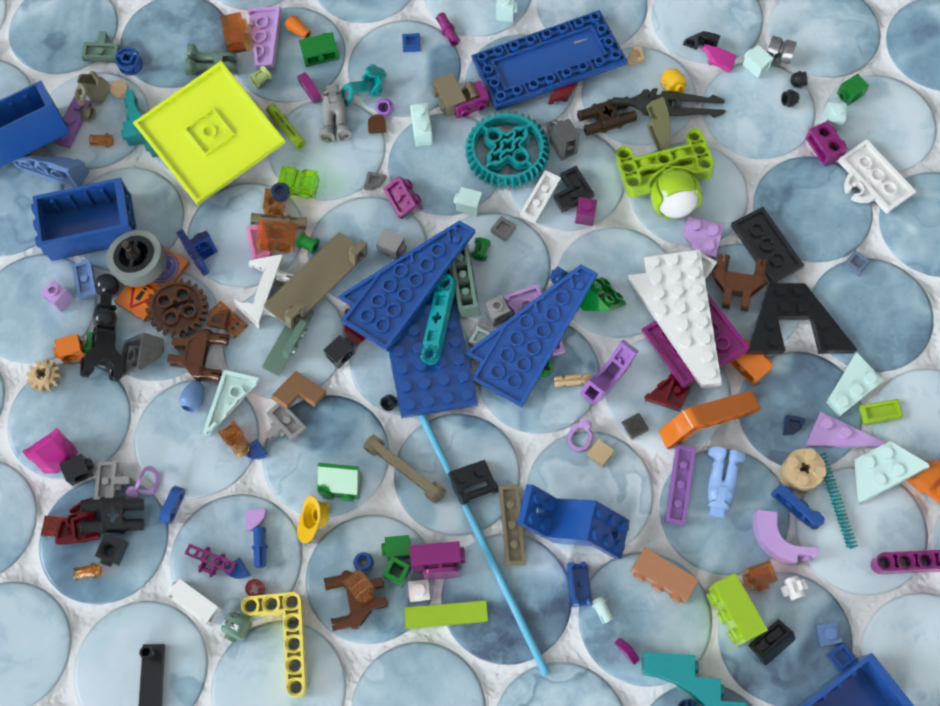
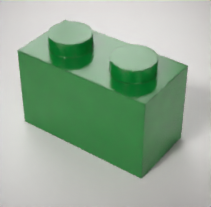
M333 32L299 40L306 67L339 59Z

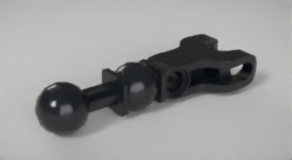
M104 273L96 278L94 284L95 290L100 295V303L94 309L92 320L95 326L93 327L91 349L81 359L80 376L89 378L94 371V367L101 365L108 370L110 381L119 382L123 375L124 358L115 348V328L117 322L115 311L117 306L111 305L112 295L118 291L119 282L114 275Z

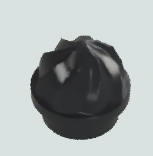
M800 70L791 76L790 82L794 87L801 89L803 86H807L806 71L801 72Z
M792 89L784 91L781 95L782 105L789 108L799 103V93Z

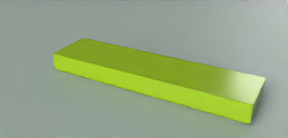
M486 600L404 608L406 629L488 622Z

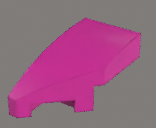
M705 44L702 47L703 52L705 51L709 58L707 61L709 65L714 64L728 73L733 69L736 55L711 45Z

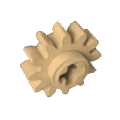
M44 359L43 363L36 360L37 366H29L32 372L26 373L30 378L26 382L31 385L34 391L39 390L43 394L45 389H48L52 392L51 386H59L56 381L62 379L59 375L62 370L57 367L54 361L49 362L47 359Z

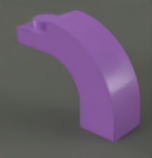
M623 339L605 365L596 375L588 380L580 395L594 406L598 404L622 378L639 351Z

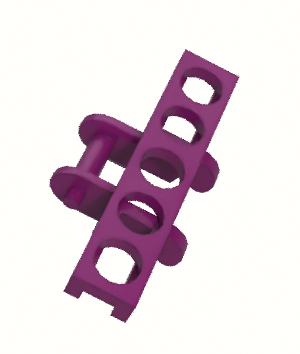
M192 544L188 545L184 554L201 561V564L198 566L199 573L202 571L207 572L211 578L216 575L217 569L233 574L237 563L226 559L224 553L218 556L211 553V548L206 547L204 550ZM193 548L196 552L195 554H190L189 550ZM199 552L203 553L201 558L198 557ZM209 555L214 556L212 562L207 561ZM206 563L212 565V569L206 568ZM229 563L232 565V567L230 569H226L225 564Z

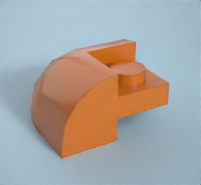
M940 460L925 461L929 464V468L906 481L921 494L925 492L940 505Z

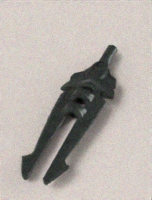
M653 88L651 92L649 89H645L641 94L631 98H612V104L630 105L640 110L645 116H649L646 106L651 101L664 97L669 116L710 114L714 118L726 112L723 109L680 107L681 101L721 104L725 102V100L713 94L710 97L662 91L660 95H657L658 88Z

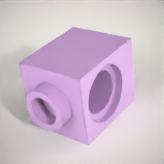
M54 279L40 293L60 312L74 299L68 290Z

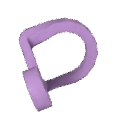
M580 418L579 424L573 425L570 428L567 444L573 451L583 452L590 446L594 438V433L590 429L592 425L590 420ZM578 428H585L589 434L587 443L583 447H576L571 441L572 435Z
M152 466L144 467L140 472L135 487L129 486L126 490V495L131 498H137L139 493L155 494L161 481L156 468ZM145 472H152L155 477V483L151 489H138Z

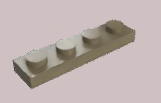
M519 485L499 486L506 567L526 565L523 527L517 524L521 509Z

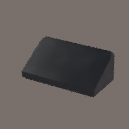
M778 619L768 628V631L758 636L748 646L764 665H767L795 641V635L790 628Z

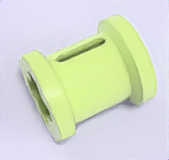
M261 66L260 70L253 75L250 74L248 76L257 89L266 80L272 79L271 74L264 66Z

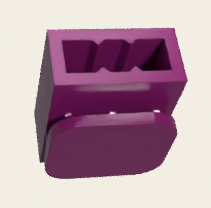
M460 541L410 545L413 573H423L424 579L428 580L449 579L460 576L459 569H462V563H465L464 547H460Z

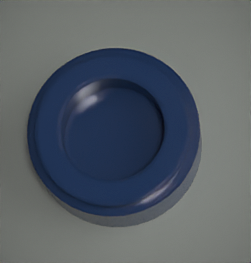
M279 182L272 186L271 194L274 200L283 202L289 198L290 190L287 184Z

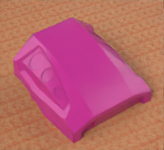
M56 428L53 432L22 452L44 474H57L61 471L59 464L75 457L78 450L65 434Z

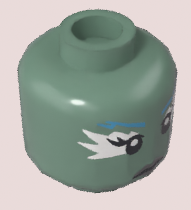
M238 610L228 613L221 626V631L225 633L224 638L234 643L237 639L240 641L245 640L252 626V622L249 620L250 616Z

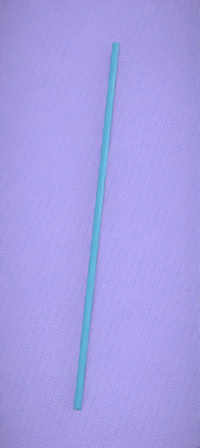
M420 415L418 418L452 486L448 473L453 470L426 415ZM469 503L461 505L542 676L548 674L550 671Z

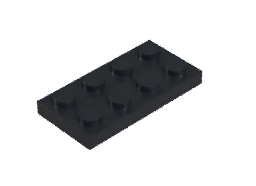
M764 207L731 223L732 229L756 262V259H761L762 266L763 259L768 260L766 276L770 283H776L804 267L803 262Z

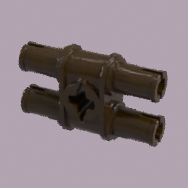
M608 99L605 102L594 103L589 108L577 111V118L580 122L591 118L597 120V122L584 125V133L586 136L599 132L606 133L616 128L621 129L625 124L636 122L637 114L634 110L619 114L618 110L630 106L612 104V99Z

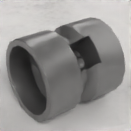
M773 35L767 53L773 57V60L778 58L780 62L790 64L797 42L788 39L783 41L781 37Z

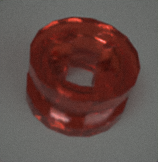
M252 579L247 582L245 591L248 596L263 595L265 593V586L260 580ZM253 584L260 585L257 594L254 592L250 593V590L253 589Z

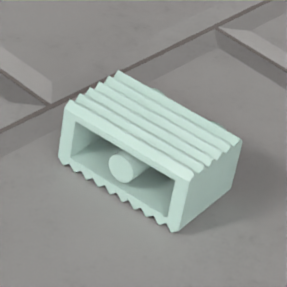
M428 104L411 105L415 146L432 145L433 137Z

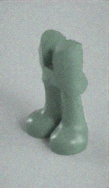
M188 43L185 73L186 75H194L205 72L220 61L223 62L231 73H234L236 71L234 63L237 61L238 55L233 52L203 53L199 52L194 44ZM197 62H214V63H197Z

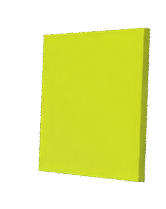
M222 61L133 122L197 206L286 143L285 139Z

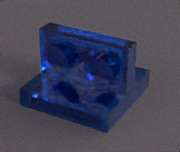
M183 229L176 232L183 247L203 276L208 274L209 270L204 260L218 252L207 231L198 233L190 240Z

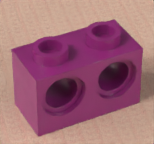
M829 121L809 129L805 137L824 166L839 160L848 149L845 141L841 140L835 127Z

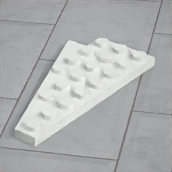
M700 250L644 257L646 273L628 275L629 282L700 387L722 386Z

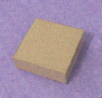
M598 439L586 455L602 467L614 453V450Z

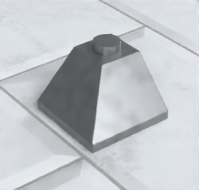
M143 332L125 340L122 353L124 358L122 377L140 371L159 359L164 352V339Z

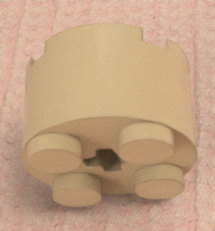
M803 448L793 451L784 460L780 470V477L783 484L798 493H807L822 482L827 471L824 460L814 449Z

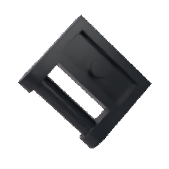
M485 459L448 473L461 505L467 504L469 500L499 492L498 485L494 481ZM487 483V486L468 493L463 491V489L477 484Z

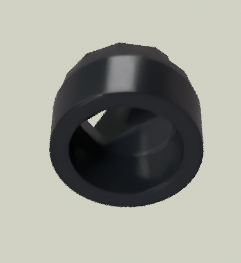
M391 394L385 395L380 400V405L385 411H391L396 407L397 399Z

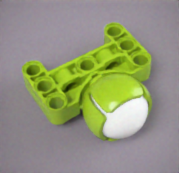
M689 130L687 132L686 145L634 157L631 148L626 146L619 147L616 150L617 169L628 197L637 198L650 194L653 209L659 216H663L666 219L684 217L692 213L701 204L703 193L699 181L711 179L714 173V160L701 130Z

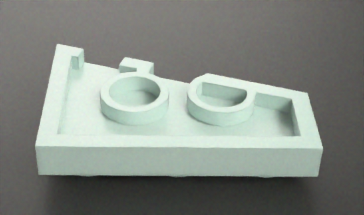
M856 352L826 403L840 417L884 380Z

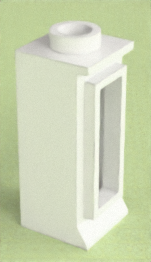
M180 578L178 581L173 582L168 589L169 593L166 596L209 627L222 611L221 608Z

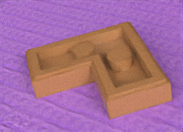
M295 371L272 394L271 399L286 409L298 397L315 407L326 395L327 391Z

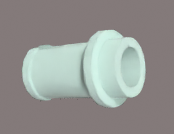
M603 596L592 601V608L595 607L602 624L614 619L606 604L607 599L604 600Z

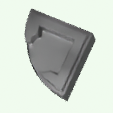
M368 172L364 190H374L384 183L386 175Z

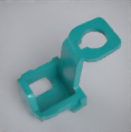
M370 64L362 76L363 81L349 82L343 85L341 92L345 106H349L353 93L369 92L371 97L380 96L383 91L382 83L387 75L385 70L375 64ZM349 90L348 99L346 100L345 91Z

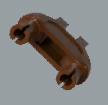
M718 254L717 267L713 271L712 276L724 294L722 308L730 309L731 297L740 296L742 297L741 311L748 312L750 298L768 283L766 276L768 260L763 259V265L761 266V259H756L755 273L750 275L729 272L730 256L725 254L723 261V254Z
M203 329L188 338L172 337L171 344L174 345V349L185 350L184 355L169 354L167 362L172 367L186 368L196 381L212 380L220 382L222 370L205 368L211 344L228 346L229 342L227 341L230 340V335L213 333L211 329Z
M344 570L341 572L342 575L324 578L326 591L339 587L346 588L349 602V615L331 618L333 632L350 627L357 630L372 611L388 608L386 597L370 600L369 591L385 588L382 577L364 580L356 574Z

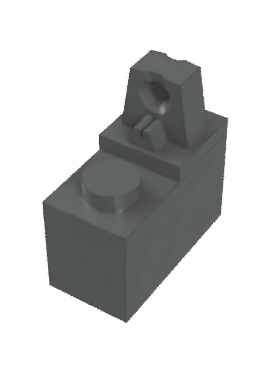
M555 119L548 122L549 142L561 161L577 154L580 135L570 119L564 121Z

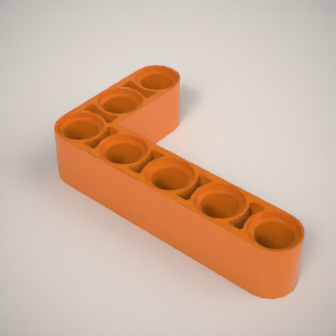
M752 390L690 407L678 414L658 432L666 448L671 449L676 444L680 445L698 430L749 416L759 411L761 406Z

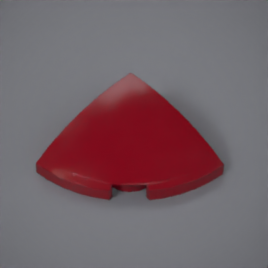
M81 502L73 506L69 510L71 514L66 518V521L61 520L58 525L55 543L56 545H68L101 539L100 532L80 531L81 520H98L97 513L81 512Z

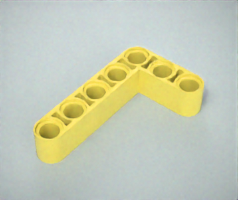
M295 592L246 597L241 603V610L251 618L283 615L286 691L294 698H302L308 691L303 599ZM293 598H297V606L294 608H289V601ZM277 600V607L269 610V602ZM256 602V609L253 612H248V605ZM293 619H298V627L295 629H290V621ZM293 640L300 641V646L297 650H291L290 648ZM300 661L301 668L293 672L291 670L292 663ZM296 682H300L302 689L299 693L294 694L292 686Z

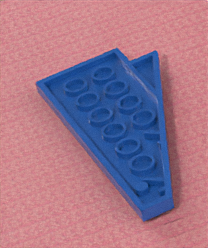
M459 220L340 294L338 298L351 306L342 318V324L388 352L476 233L475 229Z
M579 265L470 348L465 354L480 362L471 379L522 408L597 278L598 273L583 265Z

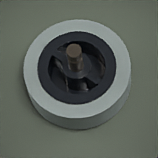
M132 230L123 233L113 241L108 249L106 262L110 272L119 282L129 287H141L150 284L161 275L166 266L167 254L165 248L154 234L146 230Z

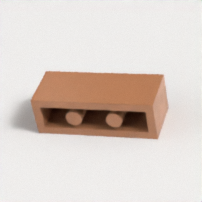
M645 547L630 571L634 574V578L641 582L647 581L652 584L651 587L657 592L662 593L664 591L670 595L669 598L678 604L688 601L699 580Z

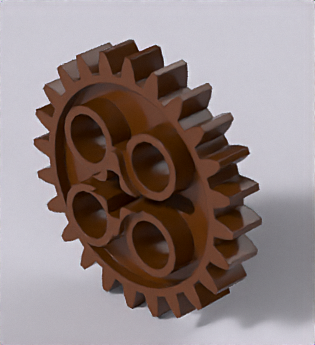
M173 278L172 283H169L166 279V285L163 286L161 283H158L160 289L153 288L154 295H148L152 301H146V305L149 307L145 309L146 313L149 314L147 318L149 321L152 320V327L157 326V332L163 329L164 336L168 332H170L171 338L175 336V333L182 337L183 332L189 336V330L196 332L195 326L202 327L200 320L206 321L204 315L208 314V310L205 308L209 307L208 302L204 301L207 300V297L202 295L203 289L197 290V284L191 286V280L184 283L183 278L179 282ZM181 294H187V297L184 299L178 298ZM169 300L167 305H160L162 301ZM188 310L194 311L192 315H185ZM169 317H176L173 322L167 321Z

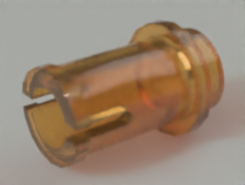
M105 133V135L90 134L89 143L91 146L110 147L114 144V138L109 133Z
M95 562L88 566L74 567L73 571H77L73 573L75 580L91 577L97 579L102 574L101 565Z

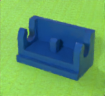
M583 561L579 564L574 562L568 563L567 574L572 607L593 605L586 562Z

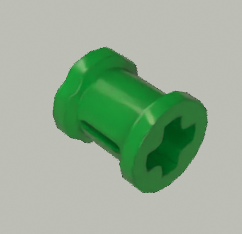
M301 232L297 237L295 246L298 248L302 247L308 250L310 254H314L319 247L320 240L318 238L313 239L307 236L305 232Z
M475 238L474 243L476 245L471 257L477 261H486L488 258L486 255L491 242L486 238Z

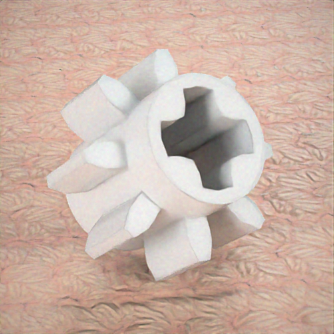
M793 576L783 580L785 586L781 587V591L784 597L789 596L792 601L806 596L804 590L808 589L805 579L799 580L798 576Z

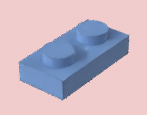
M86 260L71 264L79 300L98 296L94 286L95 275L92 262Z

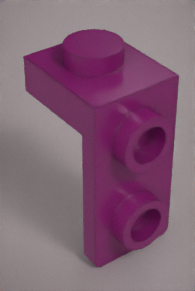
M481 80L474 82L480 95L479 98L456 106V118L467 117L473 112L482 111L489 107V91L487 86H483Z

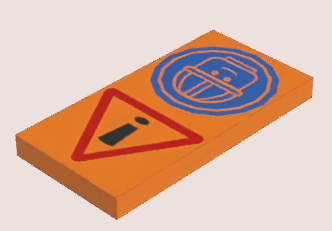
M166 247L164 248L167 254V262L161 275L145 286H125L114 301L115 304L144 322L147 321V316L149 315L145 310L149 308L146 305V301H152L148 295H154L153 288L159 290L158 283L164 286L166 285V279L169 283H172L173 278L177 281L190 264L188 260Z

